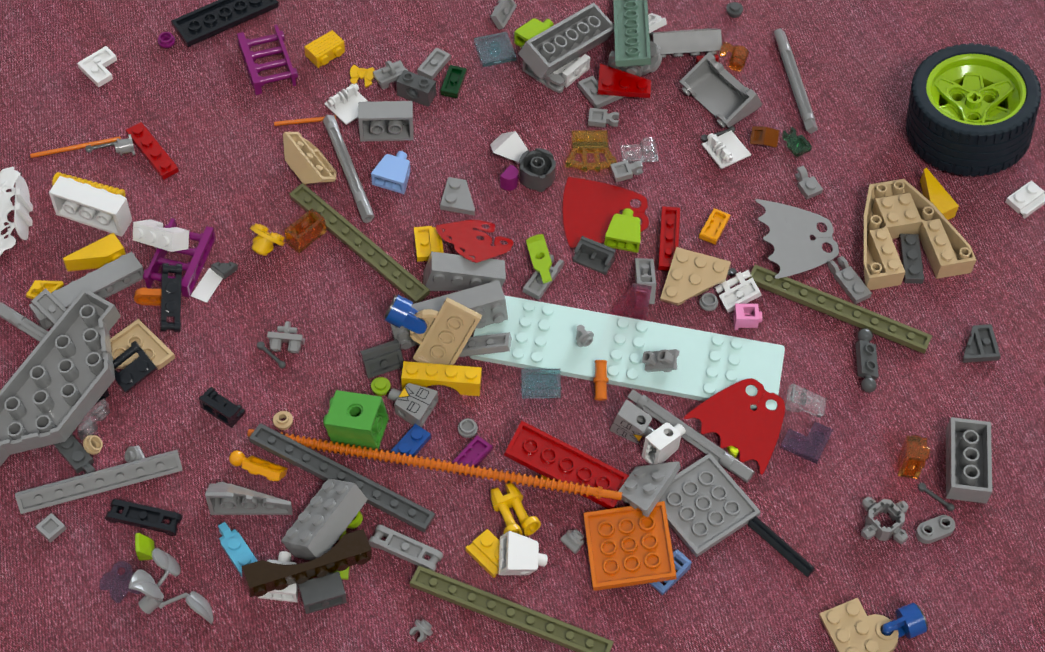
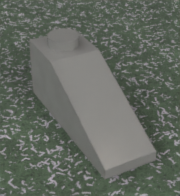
M635 258V302L641 305L655 304L656 277L654 259Z

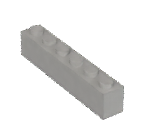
M130 252L53 291L51 294L66 309L84 288L106 299L142 280L144 274L143 266L135 255ZM29 304L34 318L42 328L47 330L54 326L37 308Z

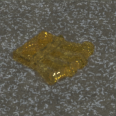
M572 130V151L566 160L565 167H574L583 170V172L588 170L600 172V170L610 167V164L617 163L616 158L612 156L608 149L607 130ZM577 153H582V162L574 160ZM587 153H594L595 163L587 162ZM599 153H603L607 161L600 162Z

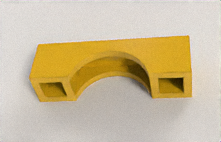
M403 361L402 390L408 383L422 387L444 385L455 389L460 395L480 396L482 367Z

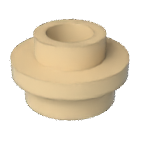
M280 411L274 415L273 424L279 430H287L293 424V417L287 411Z
M89 435L84 438L83 447L87 453L96 455L101 451L103 442L100 437Z

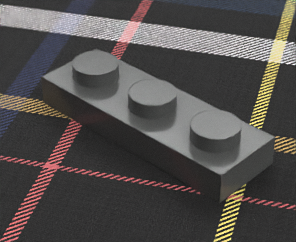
M900 234L901 261L905 270L904 283L923 284L924 273L919 234Z

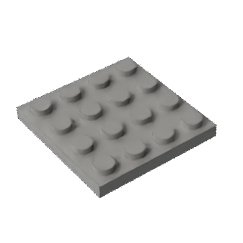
M710 453L676 474L658 501H665L669 526L696 558L748 524L750 519L761 514L757 506Z

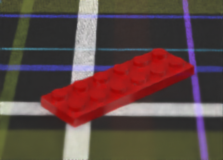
M522 420L504 453V456L551 480L554 478L555 481L560 479L561 482L565 480L567 483L572 481L573 484L578 482L579 485L583 483L584 486L588 484L590 487L601 486L605 490L618 492L629 477L624 472ZM592 495L586 497L607 509H613L618 501L604 497L597 499Z

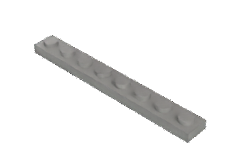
M173 450L16 492L15 498L20 514L176 473L183 471L178 450Z

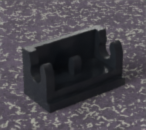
M210 387L199 397L203 410L231 428L246 413L243 406L233 404L219 395L213 387Z

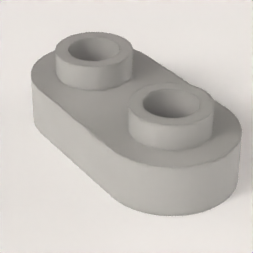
M940 515L922 522L916 530V537L924 544H930L948 537L955 529V521L950 516Z

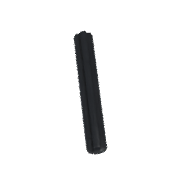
M757 516L749 520L748 526L805 576L808 577L814 572V566Z

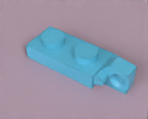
M224 522L218 525L219 532L222 535L219 538L221 546L241 577H243L242 566L257 562L258 560L236 529L231 531Z

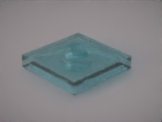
M507 31L474 38V45L483 67L516 60V54Z

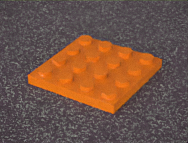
M665 501L658 502L648 517L644 516L639 508L634 509L631 506L583 513L594 591L677 579Z

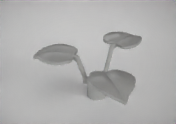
M155 548L152 551V558L160 568L165 570V573L159 582L155 584L153 577L146 571L139 569L134 572L130 579L129 589L145 594L138 602L139 607L145 613L151 614L157 607L162 609L165 605L186 598L185 601L188 606L212 624V608L209 602L197 592L184 593L163 602L164 595L159 587L169 573L177 577L181 569L173 556L159 548Z

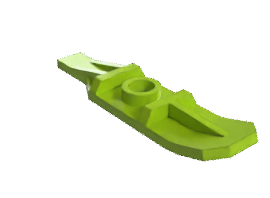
M544 234L529 237L526 243L534 270L540 273L543 284L550 282L552 278L549 269L552 261Z

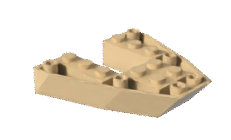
M905 179L869 184L864 212L865 285L869 290L901 285L905 270L892 239L899 238L900 234H919L920 242L936 279L972 272L976 258L969 243L936 206Z

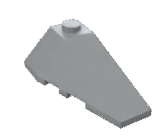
M217 482L216 484H209L206 490L205 497L210 515H293L291 501L234 484Z

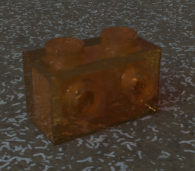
M313 208L285 229L287 244L298 253L302 252L326 233L325 218Z
M916 435L906 436L899 454L898 476L918 479L930 454L927 438H921Z

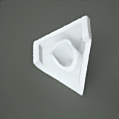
M516 131L502 133L490 144L493 153L514 160L517 164L520 163L522 154L528 151Z

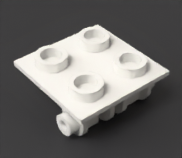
M356 83L350 84L346 90L342 89L341 92H337L336 95L329 97V100L324 103L345 125L358 118V102L368 101L357 91L359 86Z
M732 130L718 137L716 134L711 133L707 136L708 141L702 143V146L721 169L751 156V153Z

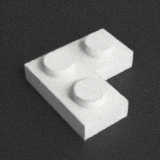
M105 46L77 64L78 68L99 88L113 79L112 74L105 67L117 61V57Z

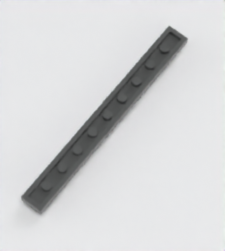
M261 423L249 437V442L324 481L330 478L355 483L368 499L366 503L424 533L435 518L434 512Z

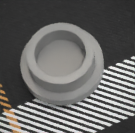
M705 293L701 296L699 305L706 311H713L718 306V299L713 293Z
M469 418L462 420L458 425L459 434L465 438L475 436L478 431L476 422Z

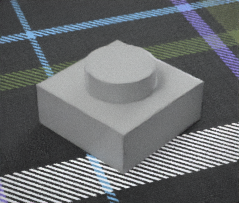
M52 513L35 526L37 531L50 543L66 530L65 525Z

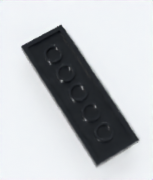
M217 0L172 20L171 23L184 43L189 47L279 7L277 0Z

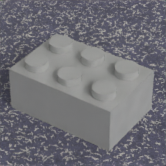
M412 101L358 102L360 142L414 140Z

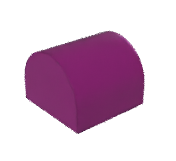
M509 165L500 175V187L507 191L514 190L518 186V169L513 165Z

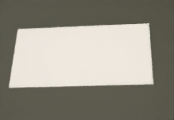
M209 268L191 294V297L207 303L223 278Z

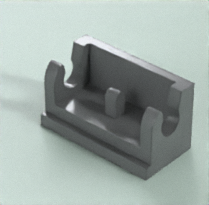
M582 236L574 250L576 254L572 262L607 275L615 261L616 249Z

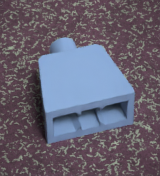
M398 151L396 156L386 154L371 173L372 185L404 194L410 176V161L407 160V154L403 151Z

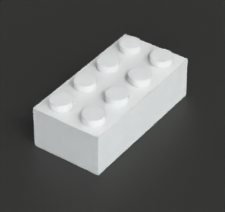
M59 176L49 191L55 213L58 216L114 233L121 237L132 222L127 198L120 194L116 195L105 189H98L87 183L83 184Z

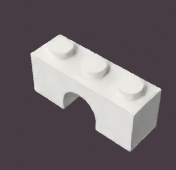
M151 219L133 222V240L170 252L186 250L189 247V230L178 227L163 228V223Z

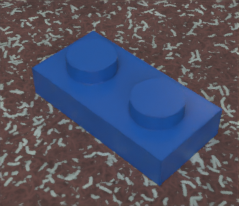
M415 424L394 446L390 453L394 451L395 454L400 452L401 455L406 453V456L412 454V457H414L431 439V434Z

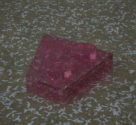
M633 283L611 310L610 314L646 321L652 286Z

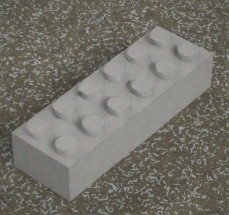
M592 3L526 41L518 54L540 79H543L608 40L614 32V24L595 3Z
M499 280L415 303L411 306L418 312L424 309H432L439 312L445 299L448 297L482 315L481 320L476 326L478 329L508 320L506 300ZM390 324L393 338L399 341L401 350L420 345L410 337L409 329L403 326L398 328Z

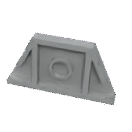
M680 462L635 467L618 491L623 492L622 500L628 502L634 509L639 508L642 510L643 515L648 517L680 470Z

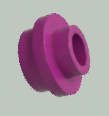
M163 32L159 35L158 44L163 48L172 47L175 44V37L170 32Z

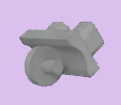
M389 60L385 62V67L374 71L373 76L380 87L386 89L391 82H396L402 72L407 69L403 66L401 60L394 63Z
M289 321L285 322V326H278L277 332L268 331L267 338L270 341V350L275 352H281L282 343H289L288 352L299 354L301 344H305V338L300 334H290L297 333V328L291 327V322Z
M677 349L645 351L642 362L645 364V371L671 372L672 370H677V357L680 351Z

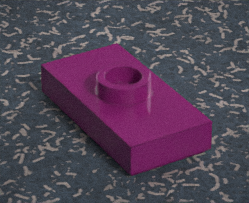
M477 435L452 461V464L457 462L458 465L463 463L464 466L469 464V467L474 465L476 468L493 450V446Z

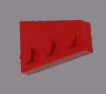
M600 64L598 94L650 98L651 80Z

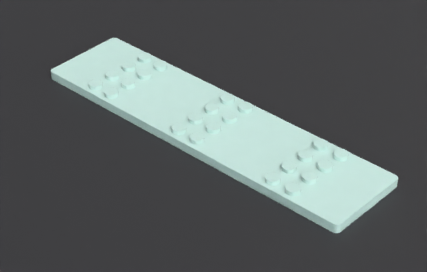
M505 296L508 320L490 324L480 329L476 328L473 337L510 332L512 337L510 351L469 356L475 360L593 381V378H595V360H606L607 378H609V383L607 384L706 401L723 389L749 378L763 384L767 392L778 395L785 347L773 343ZM578 325H583L586 331H592L594 334L592 343L587 347H579L577 345L576 332ZM673 349L680 351L677 357V370H672L671 372L645 371V364L642 362L645 351ZM749 385L746 387L748 395H757L758 390L755 386ZM772 399L767 400L766 407L772 411L776 410L777 402ZM756 405L750 406L751 410H757Z

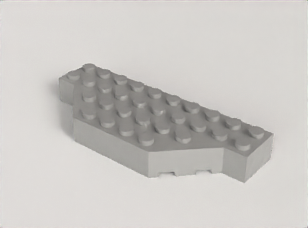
M84 288L0 390V466L9 455L65 442L115 380L109 331L121 315L114 304Z

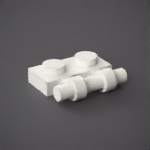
M749 270L742 273L740 271L735 277L715 287L718 294L725 290L719 297L728 313L734 310L735 303L747 304L762 296L753 277L745 281V279L751 277ZM739 282L741 283V284H739V285L733 287L732 289H730V287H732V286L738 284Z

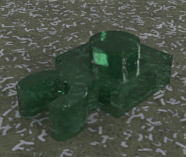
M790 128V134L783 131L782 138L787 141L786 146L796 158L811 151L812 145L802 134L797 136L795 128Z

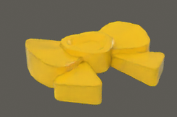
M353 65L350 69V82L357 84L360 78L365 80V88L371 86L374 79V68L365 69Z

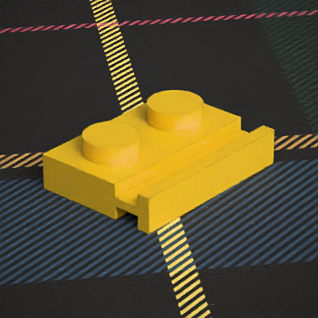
M414 227L417 262L428 261L431 252L444 253L442 238L437 233L436 227Z
M487 529L473 540L469 546L467 545L465 551L493 578L499 573L500 540Z

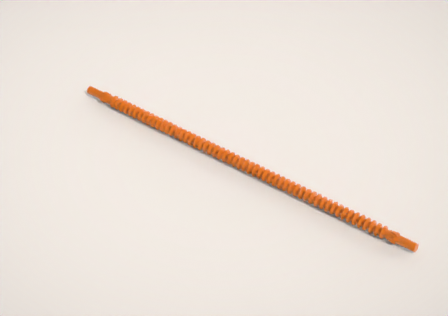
M253 429L248 430V437L254 432ZM288 433L285 434L286 437L308 448L311 447L312 450L317 448V451L321 449L323 452L328 450L329 453L334 451V454H337V452L340 455L345 453L346 456L351 454V457L354 455L357 458L362 456L363 459L365 457L369 460L373 458L374 461L379 459L380 462L384 460L386 463L388 461L390 463L396 462V464L401 462L402 465L406 463L407 466L411 464L413 467L418 465L419 468L424 466V469L429 467L430 470H433V468L436 471L441 469L442 472L447 470V473H450V471L453 474L458 472L459 475L464 473V476L470 474V477H473V475H476V478L481 476L482 479L487 477V480L493 478V481L499 479V482L502 480L505 483L510 481L511 484L516 482V485H519V483H522V486L528 484V487L531 485L534 488L539 486L540 489L545 487V490L551 488V491L557 489V492L562 490L563 493L565 491H568L569 494L574 492L575 495L580 493V496L586 494V497L592 495L597 499L604 497L622 500L623 492L605 490L601 486L590 487L589 484L584 486L583 483L582 485H579L578 482L573 484L572 481L567 483L566 480L561 482L560 479L555 481L554 478L552 480L549 478L544 479V477L538 478L537 475L532 477V475L526 476V474H523L522 476L520 473L516 475L515 472L510 474L509 471L504 473L503 470L498 472L497 469L493 471L492 468L487 470L486 467L481 469L480 466H477V468L474 465L469 467V464L464 466L463 463H460V465L457 462L452 464V461L446 463V460L441 462L440 459L437 461L434 458L429 460V457L423 459V456L420 458L417 455L412 457V454L406 456V453L401 455L400 452L395 454L394 451L390 453L389 450L384 452L383 449L378 451L377 448L373 450L372 447L367 449L366 446L361 448L360 445L356 447L354 444L350 446V444L345 445L341 443L340 445L339 442L334 444L333 441L328 443L327 440L323 442L322 439L317 441L316 438L311 440V437L306 439L305 436L300 438L299 435L294 437V434H291V436Z

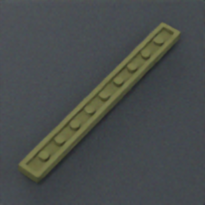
M300 184L289 193L290 198L414 304L421 302L430 294V290L305 184Z
M756 264L750 273L751 277L748 278L749 280L753 277L756 285L760 288L861 329L867 328L876 335L925 354L932 338L930 334L788 277L775 279L778 273Z
M419 565L410 581V587L576 652H611L614 641Z

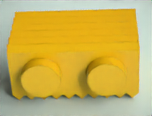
M331 30L305 45V56L319 68L322 65L328 64L334 58L340 57L345 52L344 40Z

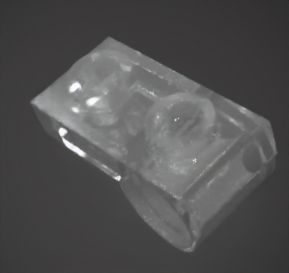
M651 137L642 139L639 144L621 145L620 147L622 161L627 160L628 163L641 161L642 163L657 162L659 158L655 139Z
M791 384L787 391L785 408L791 412L803 410L821 418L825 412L827 398L796 384Z

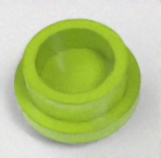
M378 377L371 383V390L378 396H384L390 391L391 384L387 378Z

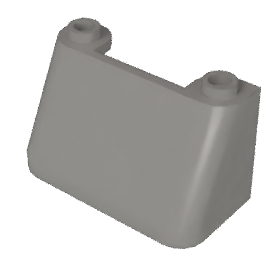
M710 52L679 81L683 86L681 90L687 96L691 94L718 119L716 122L722 128L725 126L730 128L763 105L758 95L752 89L742 85L721 63L719 64L715 61V56Z

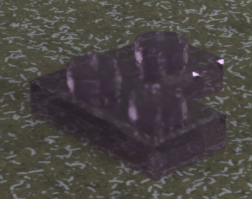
M814 422L808 436L789 429L780 448L817 464L833 429Z

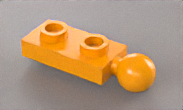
M239 450L233 451L229 456V461L233 466L238 467L242 465V468L248 470L250 474L263 475L270 481H279L287 473L288 468L252 455L247 458Z

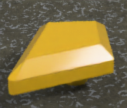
M35 280L26 297L34 299L45 288L52 293L63 287L64 282Z

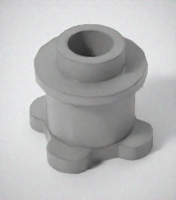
M128 134L129 138L119 140L117 138V142L114 143L116 153H120L123 156L122 154L132 152L133 156L135 155L131 134Z

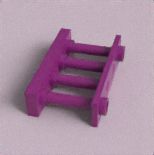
M277 24L274 25L275 34L251 40L245 38L244 32L237 33L239 48L255 95L262 94L261 87L264 84L290 78L292 85L296 86L295 78H298L296 68L292 67L283 42L285 41L284 33L279 31ZM277 41L279 45L278 47L261 51H250L252 46ZM279 53L283 57L280 60L254 64L257 58ZM286 65V72L265 77L258 76L260 71Z
M171 218L165 228L177 227L175 219ZM206 226L204 233L201 234L189 232V239L199 241L198 246L194 249L188 248L186 250L174 251L192 256L191 262L183 263L166 259L167 250L157 248L148 269H145L143 274L147 288L151 289L154 280L161 282V274L158 271L162 263H168L169 265L182 264V270L186 271V273L181 278L182 296L190 298L216 240L214 228Z

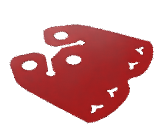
M465 220L436 225V231L443 240L454 244V249L457 253L476 263L507 253L514 244L512 239L498 236L495 237V246H491L492 238L485 232L473 230V228L485 232H494L495 224L491 222ZM486 224L489 226V228L485 229L482 227V225ZM482 236L484 240H478L476 237ZM501 240H504V241H506L508 244L503 245V244L500 243V241H501Z

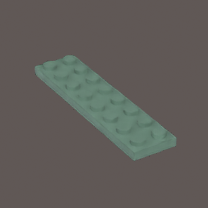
M613 0L616 67L651 65L647 0Z

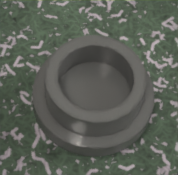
M731 2L727 5L726 11L730 17L737 18L743 13V6L738 2Z

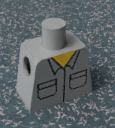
M408 383L402 392L392 388L388 399L395 401L396 415L413 426L417 424L423 427L438 403V391Z
M626 399L609 431L634 443H639L642 436H648L655 429L649 426L652 417Z

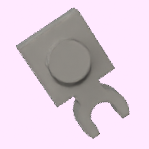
M590 108L588 126L606 127V124H609L610 126L617 127L619 120L614 119H619V113L612 112L608 114L607 109Z

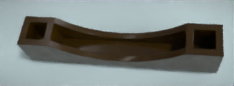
M364 529L343 535L330 551L312 561L283 565L260 560L242 566V576L249 597H260L267 592L283 590L295 583H305L308 579L314 577H324L333 571L346 570L349 566L363 565L371 560L372 549Z

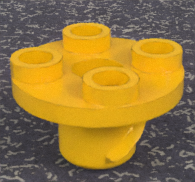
M255 223V225L250 227L252 231L258 234L252 240V250L257 254L267 256L273 250L274 243L284 246V236L276 232L269 233V228L262 224Z

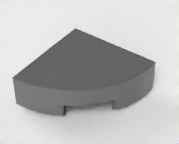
M216 262L211 265V270L223 279H226L238 270V265L233 262Z

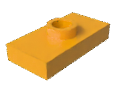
M714 208L702 228L699 238L716 245L731 215Z

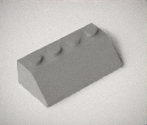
M717 28L649 33L650 41H653L661 48L660 55H662V58L666 57V54H673V57H677L689 52L690 55H700V52L703 51L717 54L718 50H722L721 29Z

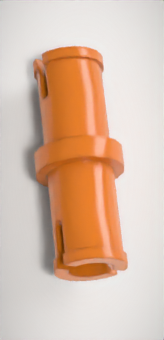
M595 360V378H593V383H595V400L597 401L607 400V383H609V378H607L606 360Z

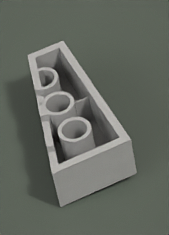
M431 252L423 272V284L430 291H459L499 280L502 287L506 280L505 260L487 259L476 263L461 255Z

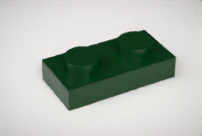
M449 66L440 90L441 95L458 98L467 68Z

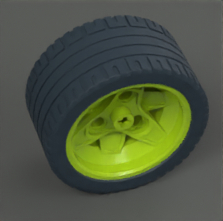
M957 44L934 52L921 62L912 79L906 119V134L909 143L915 149V152L922 159H925L927 163H931L935 168L938 167L939 170H945L947 173H954L955 175H970L971 177H976V175H992V173L995 174L1006 170L1007 167L1010 168L1024 156L1031 143L1041 101V87L1036 74L1018 56L1013 55L1009 51L1007 52L1005 49H999L996 46L992 47L987 44Z

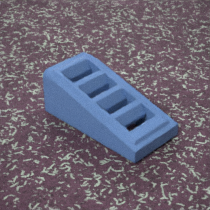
M678 549L673 552L677 579L664 581L666 583L665 586L660 582L649 583L662 595L691 568V560Z

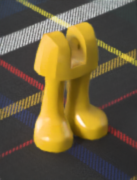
M510 482L505 484L507 494L504 496L498 487L491 489L493 508L497 512L500 511L506 524L503 534L512 531L522 535L523 530L524 535L529 536L540 528V520L536 516L529 517L522 505L523 495L514 484ZM513 507L518 517V520L521 524L522 530L520 526L516 524L509 508Z

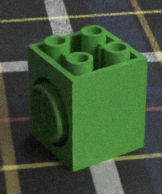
M336 390L334 397L330 400L329 412L324 416L323 420L331 441L334 444L339 442L340 445L341 443L345 445L350 444V446L354 444L356 447L360 445L361 448L366 446L367 449L372 447L373 450L376 448L379 450L389 420L382 397Z

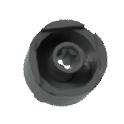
M535 148L534 151L528 150L524 152L519 164L520 183L538 192H543L551 186L555 180L556 161L552 153L542 148Z

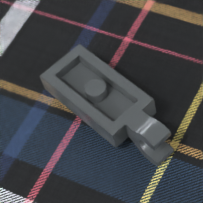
M72 434L65 442L54 444L56 450L77 474L81 471L85 474L95 472V468L92 466L94 463L93 458Z

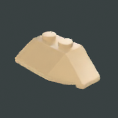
M299 132L283 133L285 161L303 184L335 182L336 170L316 146L303 138Z

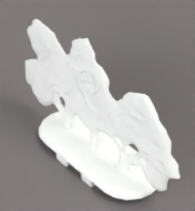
M14 167L5 168L0 171V256L5 250L12 248L16 244V239L10 235L12 230L15 228L19 237L22 240H27L29 226H32L33 221L29 216V212L33 211V205L30 202L27 183L20 176L21 173L14 170ZM14 195H15V206L12 205V202H11V200H10V198H11L12 196H14ZM11 210H14L13 223L7 219V215ZM10 226V228H8V232L1 235V231L4 228Z

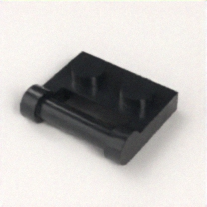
M136 341L131 343L130 348L113 360L115 380L126 393L158 369ZM137 352L139 357L118 373L116 368Z

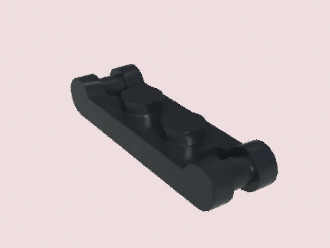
M162 263L160 332H166L167 330L180 332L182 264L169 265L168 263ZM168 273H175V278H168ZM167 317H173V322H167Z
M113 499L110 504L111 510L107 512L105 519L111 523L118 522L163 532L169 536H176L178 531L176 527L181 523L183 516L172 511ZM165 519L170 520L169 524L164 523Z

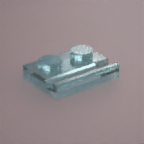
M521 369L522 398H561L560 369Z

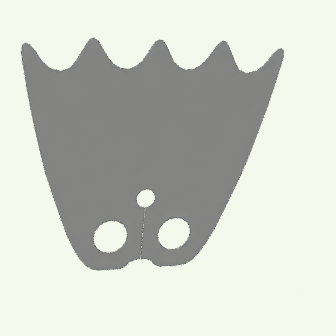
M755 200L766 210L765 214L760 216L758 220L765 223L770 229L769 233L763 237V240L771 243L775 249L773 254L768 257L770 261L780 266V271L775 276V279L811 270L838 256V244L832 237L834 233L833 226L827 218L797 207L766 200ZM819 222L827 226L826 232L823 233L817 229ZM810 235L815 236L814 241L810 239ZM822 244H831L833 247L832 252H825L822 249Z

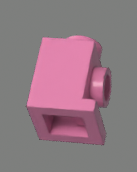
M735 303L733 312L734 330H738V328H758V324L762 323V311H759L758 304Z

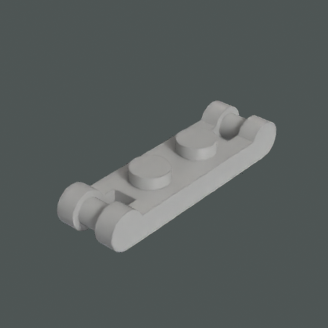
M377 525L374 536H371L368 541L373 548H379L412 564L432 571L436 570L437 562L441 561L443 553L383 525ZM425 555L431 557L429 561L424 559Z

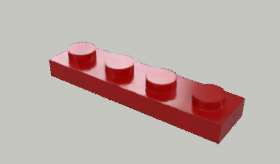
M142 122L126 129L127 135L131 134L133 143L163 180L179 172L177 165Z
M662 206L658 270L669 271L676 247L679 244L680 208Z

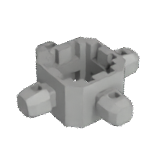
M869 496L862 501V506L868 511L865 518V527L861 532L864 539H871L875 536L880 541H887L894 536L893 539L900 544L907 541L908 535L902 529L905 522V513L909 507L905 501H899L894 504L891 500L883 499L877 503ZM879 512L889 513V517L893 521L896 520V523L891 528H886L885 526L881 528V523L877 519L874 520V517Z

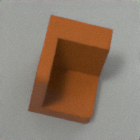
M752 126L750 144L777 148L780 130Z

